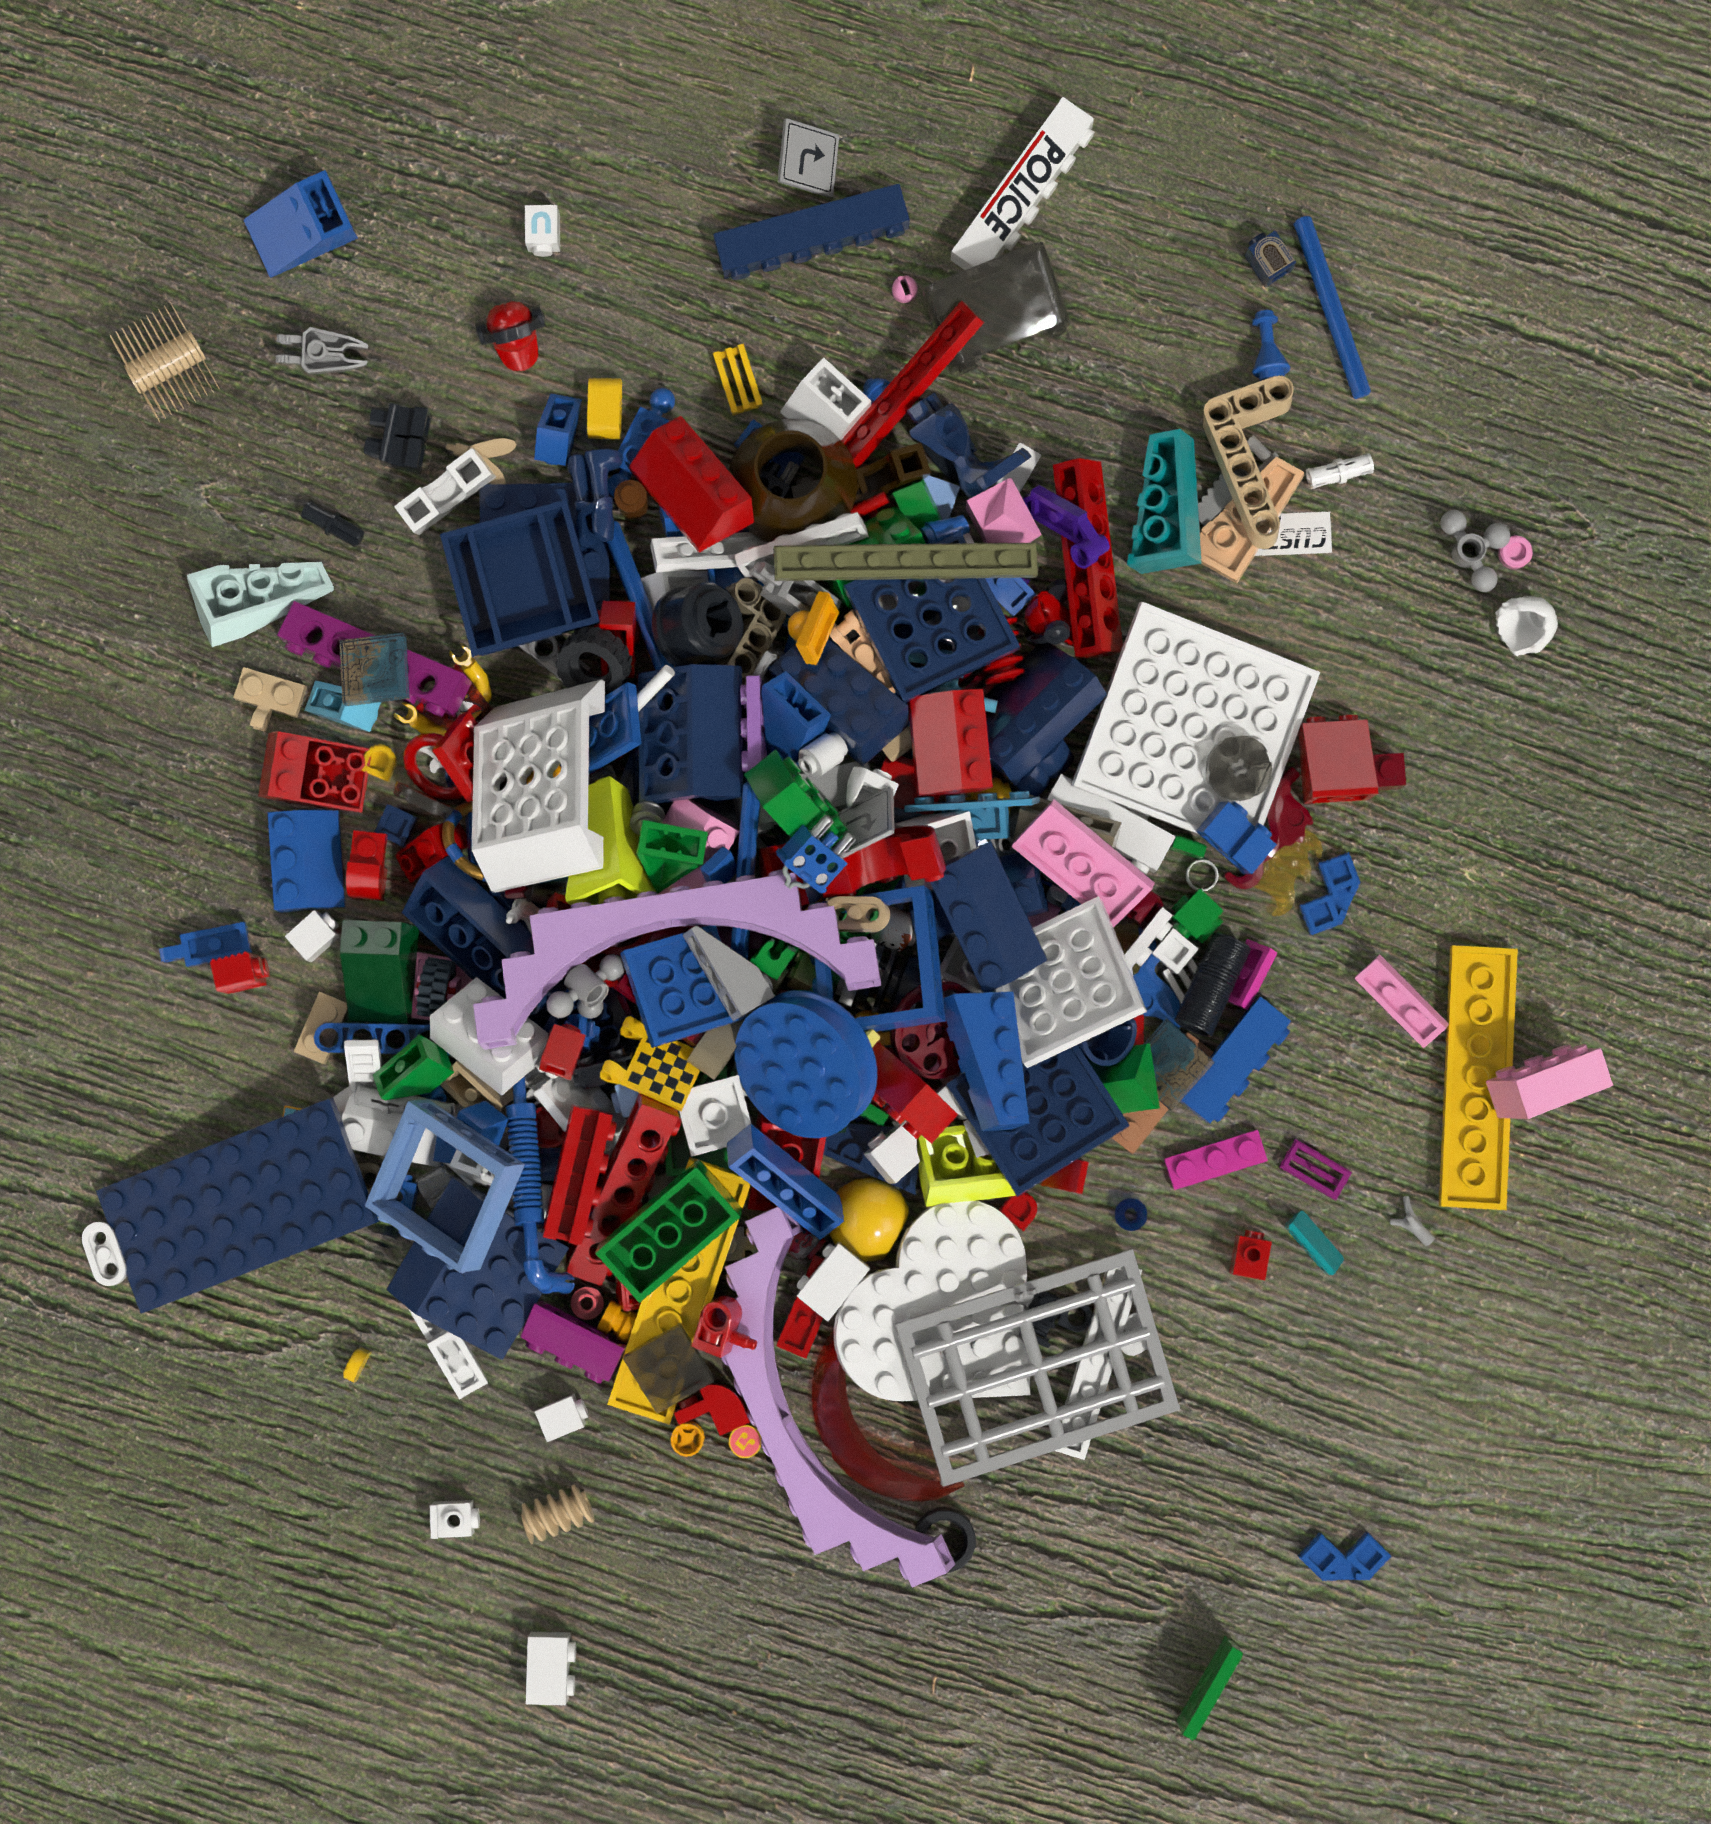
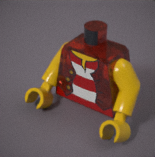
M460 643L465 650L461 657H455L451 650L449 652L450 657L456 663L452 669L463 673L472 682L456 716L453 717L444 713L443 717H439L425 709L426 705L421 702L416 707L407 702H401V704L408 708V714L405 717H401L394 713V717L397 720L409 723L412 728L421 734L437 733L444 735L459 714L470 711L476 722L479 723L491 711L492 707L489 701L491 700L492 692L487 674L471 656V651L466 644Z

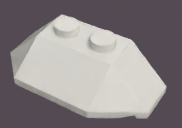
M348 1086L333 1098L352 1149L385 1157L402 1114L397 1112L385 1114L381 1109L355 1105V1092H352L350 1086ZM427 1128L423 1133L412 1162L439 1167L440 1162L433 1161L437 1135Z

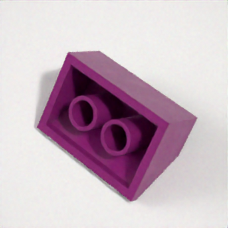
M542 1300L534 1304L520 1337L527 1341L525 1344L527 1348L543 1354L544 1350L556 1355L554 1361L570 1369H572L573 1365H576L586 1370L584 1373L585 1377L600 1384L603 1379L608 1382L612 1379L627 1344L617 1340L616 1337L608 1333L605 1334L597 1330L596 1327Z

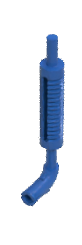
M524 1076L512 1086L514 1104L506 1106V1117L509 1122L507 1127L510 1128L508 1134H511L508 1136V1139L511 1140L509 1142V1146H511L509 1152L525 1164L514 1189L515 1191L512 1194L515 1196L513 1198V1202H515L513 1207L516 1209L514 1211L515 1226H523L526 1256V1261L523 1262L524 1272L529 1282L541 1293L560 1292L568 1294L573 1290L575 1283H567L565 1280H574L573 1275L568 1272H550L549 1268L544 1267L543 1261L539 1260L537 1225L545 1223L544 1209L541 1208L543 1202L540 1201L543 1199V1196L539 1195L542 1193V1189H539L542 1187V1184L539 1182L541 1181L539 1176L541 1171L538 1170L540 1164H537L540 1162V1159L537 1158L539 1156V1152H537L539 1146L536 1145L538 1144L536 1139L538 1134L535 1133L537 1131V1127H535L537 1122L534 1120L536 1119V1106L533 1103H527Z

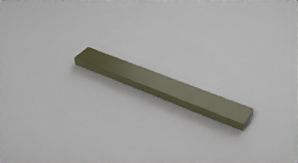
M1036 543L774 546L773 548L774 581L1036 578L1038 575Z

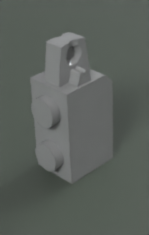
M756 562L751 571V574L764 584L760 595L790 617L797 611H810L818 591L828 592L814 580L774 581V567L767 562ZM829 592L837 609H839L842 601Z

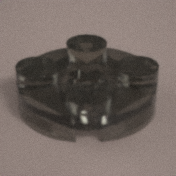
M1241 735L1222 739L1212 748L1206 761L1207 783L1212 786L1218 795L1232 801H1243L1259 795L1266 789L1272 777L1273 768L1272 762L1269 761V756L1266 753L1268 751L1261 742L1252 737ZM1239 759L1244 761L1243 767L1247 771L1245 774H1239L1236 777L1233 775L1234 770L1231 766L1232 763H1238Z

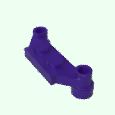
M1040 485L1032 489L1030 494L1022 496L1034 520L1076 543L1071 547L1070 553L1078 567L1085 569L1098 561L1099 556L1109 550V541L1104 535L1097 534L1087 518V511Z

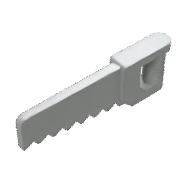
M1254 435L1247 440L1250 450L1263 462L1258 468L1260 472L1275 457H1279L1276 452L1272 454ZM1237 469L1233 472L1239 477L1248 475V472L1243 469ZM1223 474L1219 475V480L1213 482V488H1209L1207 495L1202 496L1201 502L1198 503L1199 523L1203 526L1212 521L1232 500Z

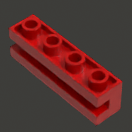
M574 1104L571 1105L546 1211L545 1223L542 1228V1237L553 1240L561 1239L582 1246L584 1238L590 1239L594 1219H590L589 1214L591 1206L598 1205L601 1194V1187L596 1186L599 1173L605 1174L609 1160V1154L604 1153L607 1140L613 1141L617 1122L612 1121L613 1115L610 1112Z

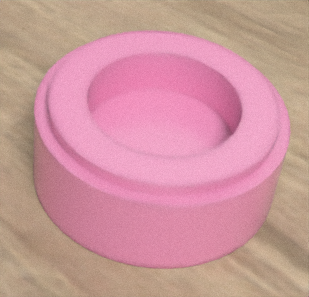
M1511 536L1509 543L1498 550L1500 562L1509 569L1524 567L1531 560L1533 554L1530 542L1522 536Z

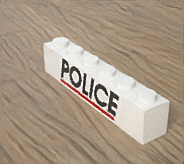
M1062 97L951 251L952 262L981 282L987 274L991 277L995 274L1002 263L999 257L1004 250L1008 249L1011 251L1021 236L1018 231L1024 223L1030 225L1039 212V208L1036 206L1043 197L1048 199L1056 189L1058 183L1055 180L1061 171L1066 174L1074 164L1076 157L1073 154L1079 146L1085 148L1095 133L1091 130L1094 122L1093 117Z

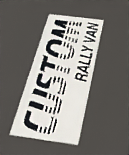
M1330 512L1281 513L1279 516L1280 528L1277 542L1268 549H1258L1255 556L1332 553Z

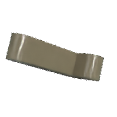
M743 578L725 587L740 608L744 630L741 642L735 652L719 660L717 664L735 666V661H737L742 667V685H746V676L753 675L763 654L771 646L786 617L785 612L760 595L763 586L750 578ZM738 590L743 594L744 601L740 599ZM763 609L768 612L769 620L765 617ZM749 634L753 637L755 646L750 642Z
M789 968L784 970L777 981L767 975L772 982V992L775 996L783 986L787 973L790 971ZM759 1007L748 1012L746 1014V1017H748L754 1010L758 1009ZM744 1020L707 1031L688 1057L687 1062L715 1080L735 1053L737 1034Z

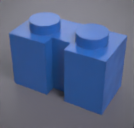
M1220 802L1196 832L1243 874H1253L1277 845L1270 839L1272 833L1258 822L1253 826L1248 821V818H1246L1248 812L1237 802Z

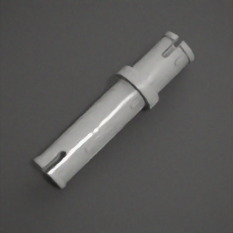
M364 1084L357 1086L354 1095L355 1105L381 1109L385 1114H391L392 1112L403 1114L408 1101L427 1099L409 1096L385 1101L380 1098L377 1088L364 1086ZM429 1099L454 1116V1103Z

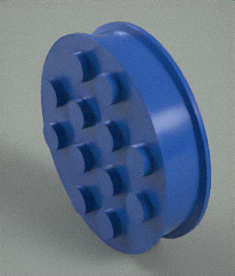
M791 990L780 993L767 1001L763 1006L754 1010L744 1020L738 1031L735 1042L737 1045L735 1049V1062L741 1084L755 1107L770 1122L786 1132L805 1138L831 1136L841 1131L852 1120L862 1114L871 1103L877 1086V1064L874 1051L860 1024L846 1009L832 999L806 990Z

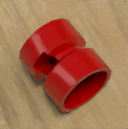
M544 1106L536 1110V1119H534L537 1122L535 1126L537 1127L535 1133L538 1134L536 1138L538 1140L537 1145L543 1148L562 1146L565 1132Z

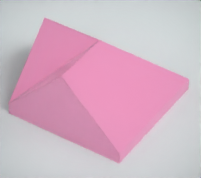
M1012 478L1006 479L966 502V510L984 543H1031L1042 535Z

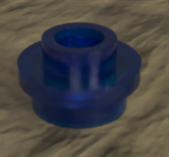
M1124 1199L1116 1206L1115 1220L1124 1230H1138L1146 1223L1147 1209L1137 1199ZM1129 1208L1135 1209L1137 1213L1136 1218L1132 1221H1128L1125 1218V1211Z

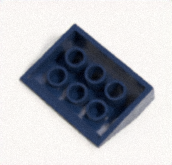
M1048 642L1038 644L1016 666L1017 668L1025 669V673L1017 676V679L1012 682L997 684L985 696V698L998 700L995 713L985 711L990 763L994 769L1014 786L1107 696L1096 675L1074 657Z

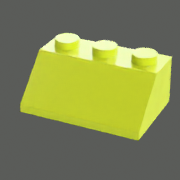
M965 1125L947 1127L932 1144L922 1135L917 1139V1150L920 1159L918 1163L919 1178L926 1207L945 1203L1016 1196L990 1154L976 1157Z

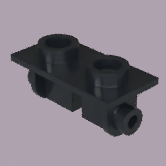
M625 1045L615 1046L606 1050V1054L594 1056V1053L580 1055L574 1073H577V1075L573 1076L575 1087H581L583 1090L605 1085L607 1082L600 1078V1072L606 1060L616 1062L627 1071L632 1060L631 1058L637 1050L636 1046L627 1049Z

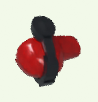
M510 301L498 306L496 305L488 313L486 326L483 321L475 323L476 334L481 345L492 343L503 364L510 370L525 371L537 361L538 344L536 329L546 327L545 315L541 310L540 304L532 306V314L528 307L521 302Z
M1058 579L1051 582L1047 586L1046 591L1039 592L1026 608L1023 633L1026 639L1034 645L1047 642L1050 644L1066 642L1074 647L1070 611L1061 604L1068 599L1066 580Z

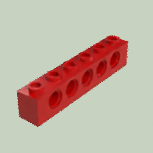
M1077 458L1054 464L1053 472L1056 495L1087 511V518L1097 534L1104 535L1110 545L1109 550L1099 556L1096 563L1083 569L1078 567L1071 557V547L1076 543L1061 535L1075 657L1101 658L1119 654L1123 647L1102 463L1101 461Z
M641 1093L638 1094L608 1160L605 1174L602 1173L597 1186L601 1187V1194L598 1205H592L589 1218L594 1219L590 1239L584 1238L582 1246L570 1244L564 1257L565 1272L602 1286L606 1275H612L610 1269L595 1254L597 1249L591 1246L603 1241L642 1207L643 1203L640 1201L644 1192L649 1193L653 1187L655 1168L657 1164L662 1165L668 1153L667 1142L670 1136H676L680 1128L682 1119L679 1117L678 1110ZM647 1130H654L657 1132V1134L652 1137H645L642 1135V1133ZM640 1158L644 1160V1162L640 1165H632L629 1163L632 1159ZM620 1187L631 1188V1190L627 1193H619L616 1191ZM607 1215L618 1216V1218L613 1221H607L603 1219Z

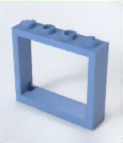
M429 1099L408 1101L365 1203V1207L379 1216L378 1220L390 1223L399 1230L398 1233L402 1237L414 1240L421 1245L425 1253L438 1257L447 1263L446 1267L449 1270L455 1269L462 1274L480 1270L525 1164ZM426 1128L495 1175L465 1247L396 1200Z

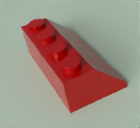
M682 416L654 429L629 466L634 476L699 553L754 523L751 496Z

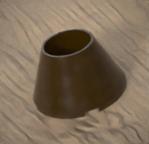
M783 419L758 428L741 443L729 467V472L752 498L754 523L746 528L754 536L767 543L774 541L775 538L781 535H792L804 531L810 525L824 524L835 520L842 514L850 513L856 499L857 472L849 450L833 432L824 426L808 420ZM788 452H797L811 457L823 472L819 484L810 493L800 498L786 499L772 494L762 484L761 475L766 465L776 456Z

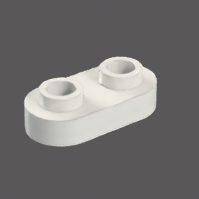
M94 1222L88 1225L82 1233V1244L94 1278L105 1286L121 1283L127 1276V1267L113 1228L107 1222ZM99 1232H103L106 1235V1241L103 1244H99L96 1240ZM109 1263H114L117 1267L114 1275H110L107 1271Z

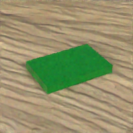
M1226 1636L1223 1638L1176 1721L1182 1735L1192 1741L1196 1739L1243 1656V1652L1238 1645Z

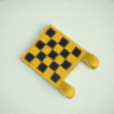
M631 1016L626 1017L620 1029V1034L629 1039L640 1040V1043L627 1071L616 1062L606 1060L600 1072V1078L606 1082L621 1084L678 1111H682L700 1072L699 1069L687 1062L694 1048L679 1041L651 1048L644 1024Z

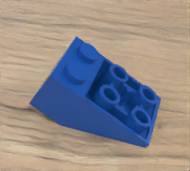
M326 170L295 183L244 219L270 278L358 239Z

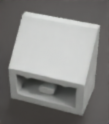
M823 357L800 382L780 413L786 419L808 420L824 426L842 440L871 406V400Z

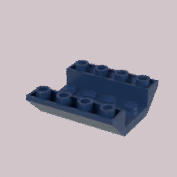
M697 664L673 667L675 675L639 711L641 744L633 749V808L636 804L644 801L654 802L663 808V802L699 797L715 801L742 798L743 738L741 735L742 705L740 696L742 667ZM660 670L638 673L632 684L636 685L637 694ZM672 695L673 704L669 710H666L665 701ZM672 759L674 763V768L669 775H667L666 765Z

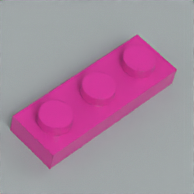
M1258 1130L1164 1158L1173 1190L1268 1161Z

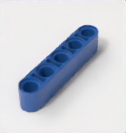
M325 1023L316 1029L314 1043L323 1052L345 1053L344 1042L346 1040H353L354 1033L359 1029H366L371 1033L372 1040H378L381 1054H397L419 1034L421 1035L424 1031L430 1030V1025ZM332 1028L338 1033L339 1039L335 1046L328 1048L320 1042V1034L323 1030ZM392 1030H400L405 1035V1043L398 1049H393L386 1043V1036Z

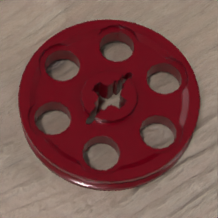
M942 980L943 992L952 990L953 994L972 993L958 983ZM921 985L911 990L901 1000L895 1012L910 1010L912 1005L917 1002L923 1003ZM947 1021L890 1030L891 1046L896 1057L915 1074L929 1079H941L961 1071L958 1064L960 1058L953 1055L955 1044L954 1041H950L946 1030L948 1028ZM937 1024L943 1029L940 1035L934 1030ZM908 1034H915L916 1042L914 1046L910 1049H903V1038ZM930 1053H937L938 1059L936 1064L931 1068H924L923 1062L925 1057Z

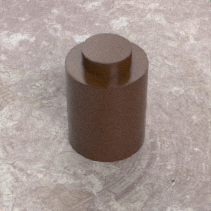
M627 480L618 485L614 493V499L620 514L631 520L643 517L649 508V499L644 486L634 480Z

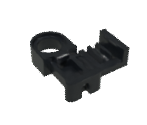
M1043 1291L1034 1294L1032 1302L1025 1305V1308L1028 1310L1060 1300L1061 1298ZM1087 1305L1079 1307L1084 1313V1319L1078 1326H1072L1069 1323V1311L1032 1322L1035 1334H1037L1038 1344L1045 1348L1050 1347L1049 1339L1046 1337L1049 1329L1055 1328V1324L1075 1332L1086 1330L1092 1321L1090 1308Z

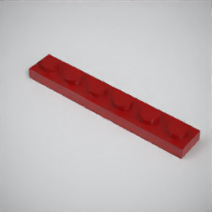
M962 300L841 440L849 450L856 469L869 457L873 450L905 415L907 410L912 407L983 325L984 321Z

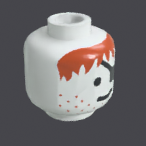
M889 905L890 919L886 927L878 932L869 933H871V939H874V943H881L885 945L886 949L892 951L893 948H896L898 952H901L907 946H912L916 941L910 912Z

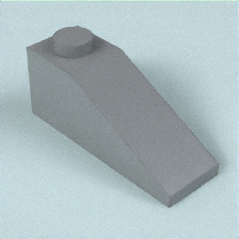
M697 925L683 934L684 939L733 1021L775 997L772 992L773 985L769 977L761 973L757 966Z

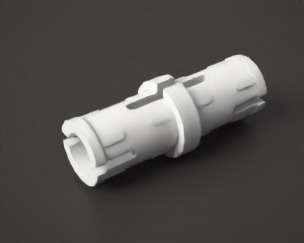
M1369 453L1345 460L1341 458L1334 459L1333 463L1306 469V479L1310 489L1336 482L1343 484L1347 482V479L1374 473L1373 460Z

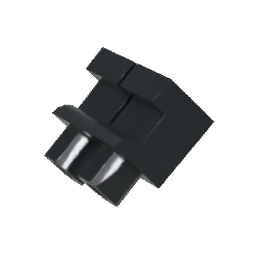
M389 403V408L372 407L369 424L371 427L384 429L383 440L367 437L364 454L367 457L379 460L384 467L421 475L426 451L424 443H427L432 419L431 412L428 408L416 406L415 408H408Z

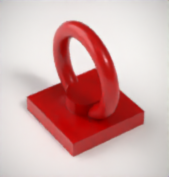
M470 711L459 714L444 735L423 733L412 738L406 745L403 753L405 770L412 782L424 793L442 800H456L464 797L467 802L473 801L474 727L478 723ZM425 746H435L432 749L433 753L456 786L443 787L427 779L417 765V752Z

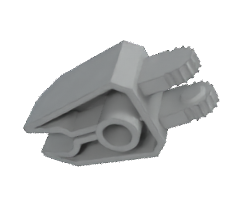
M309 327L304 331L303 336L277 334L276 342L284 345L301 344L302 356H291V354L276 355V363L301 365L308 375L345 372L367 366V361L352 360L344 357L343 353L346 349H368V344L351 336Z

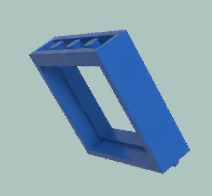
M925 885L853 896L876 897L886 903L887 906L913 902L923 1008L855 1018V1020L860 1024L864 1032L869 1029L878 1032L945 1022L933 892ZM828 901L810 903L809 906L817 903H827ZM810 955L811 963L815 966L816 978H813L812 981L813 992L824 995L834 1001L831 968Z

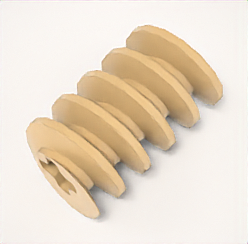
M575 1484L571 1485V1496L569 1497L563 1489H560L558 1501H555L551 1494H547V1504L544 1506L538 1498L534 1499V1510H530L526 1503L522 1504L521 1517L531 1544L534 1543V1535L538 1540L544 1541L546 1539V1530L553 1537L558 1535L559 1526L565 1532L570 1531L571 1520L578 1528L583 1526V1516L590 1523L595 1521L591 1503L586 1492H580Z

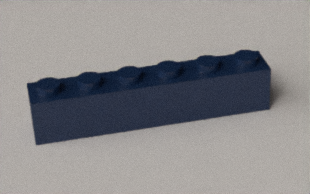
M899 183L714 233L713 236L724 279L741 280L750 276V272L762 269L763 272H770L779 269L782 263L794 261V263L798 264L812 259V255L824 252L825 255H833L843 250V247L855 244L856 247H862L873 243L874 238L885 235L887 238L899 237L905 233V230L909 229L910 219Z

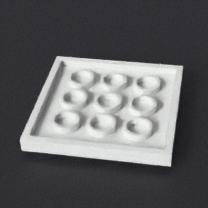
M1099 896L1034 927L1033 929L1048 960L1015 981L995 989L996 992L1013 991L1021 1058L1027 1068L1147 1012L1104 903Z

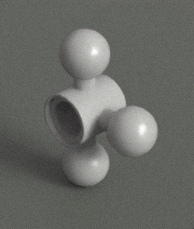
M1459 510L1447 511L1442 516L1440 524L1446 534L1455 536L1457 540L1451 552L1453 561L1459 567H1471L1473 569L1471 582L1476 590L1480 592L1491 591L1497 584V574L1492 568L1484 566L1481 559L1485 556L1488 547L1500 549L1509 543V529L1504 524L1494 523L1486 529L1484 537L1473 533L1466 534L1464 531L1467 524L1465 515ZM1463 544H1470L1475 548V558H1468L1463 554Z
M615 954L605 956L600 962L599 970L595 973L586 964L574 967L564 980V985L569 991L567 993L557 991L551 994L547 1000L548 1012L556 1018H564L572 1012L573 1002L578 999L577 1009L583 1017L595 1018L600 1015L603 1010V1000L609 990L603 981L606 979L615 981L624 975L626 970L622 958Z

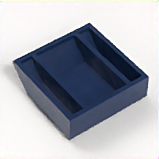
M567 499L440 534L473 658L600 624L595 597Z
M452 1176L426 1221L465 1247L487 1194ZM507 1206L480 1270L469 1271L463 1274L455 1269L449 1270L446 1267L447 1263L438 1257L428 1255L422 1250V1246L414 1241L386 1288L389 1293L415 1315L501 1360L504 1359L530 1315L534 1304L537 1303L542 1294L529 1282L524 1272L523 1262L526 1261L523 1226H515V1209ZM543 1224L537 1225L539 1260L543 1261L544 1267L549 1268L550 1272H555L569 1249L568 1241L542 1237Z

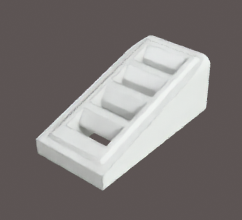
M346 1040L344 1048L350 1090L355 1092L360 1084L377 1088L372 1075L383 1066L378 1040Z

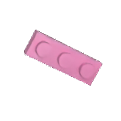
M1380 954L1354 978L1423 1048L1448 1027L1449 1023Z

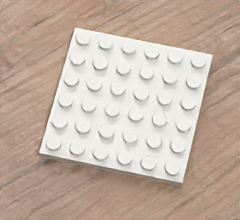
M1139 602L1106 690L1107 696L1102 701L1071 786L1197 835L1199 834L1196 830L1220 802H1237L1248 812L1246 818H1248V821L1253 826L1257 822L1264 825L1320 672L1147 603Z

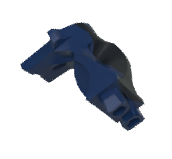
M935 393L907 410L916 424L910 430L911 437L922 443L923 448L932 461L950 480L959 484L968 499L978 495L1032 457L1027 450L1021 448L1015 453L996 461H980L973 454L977 449L969 436L968 427L961 415V411L952 402L944 407Z

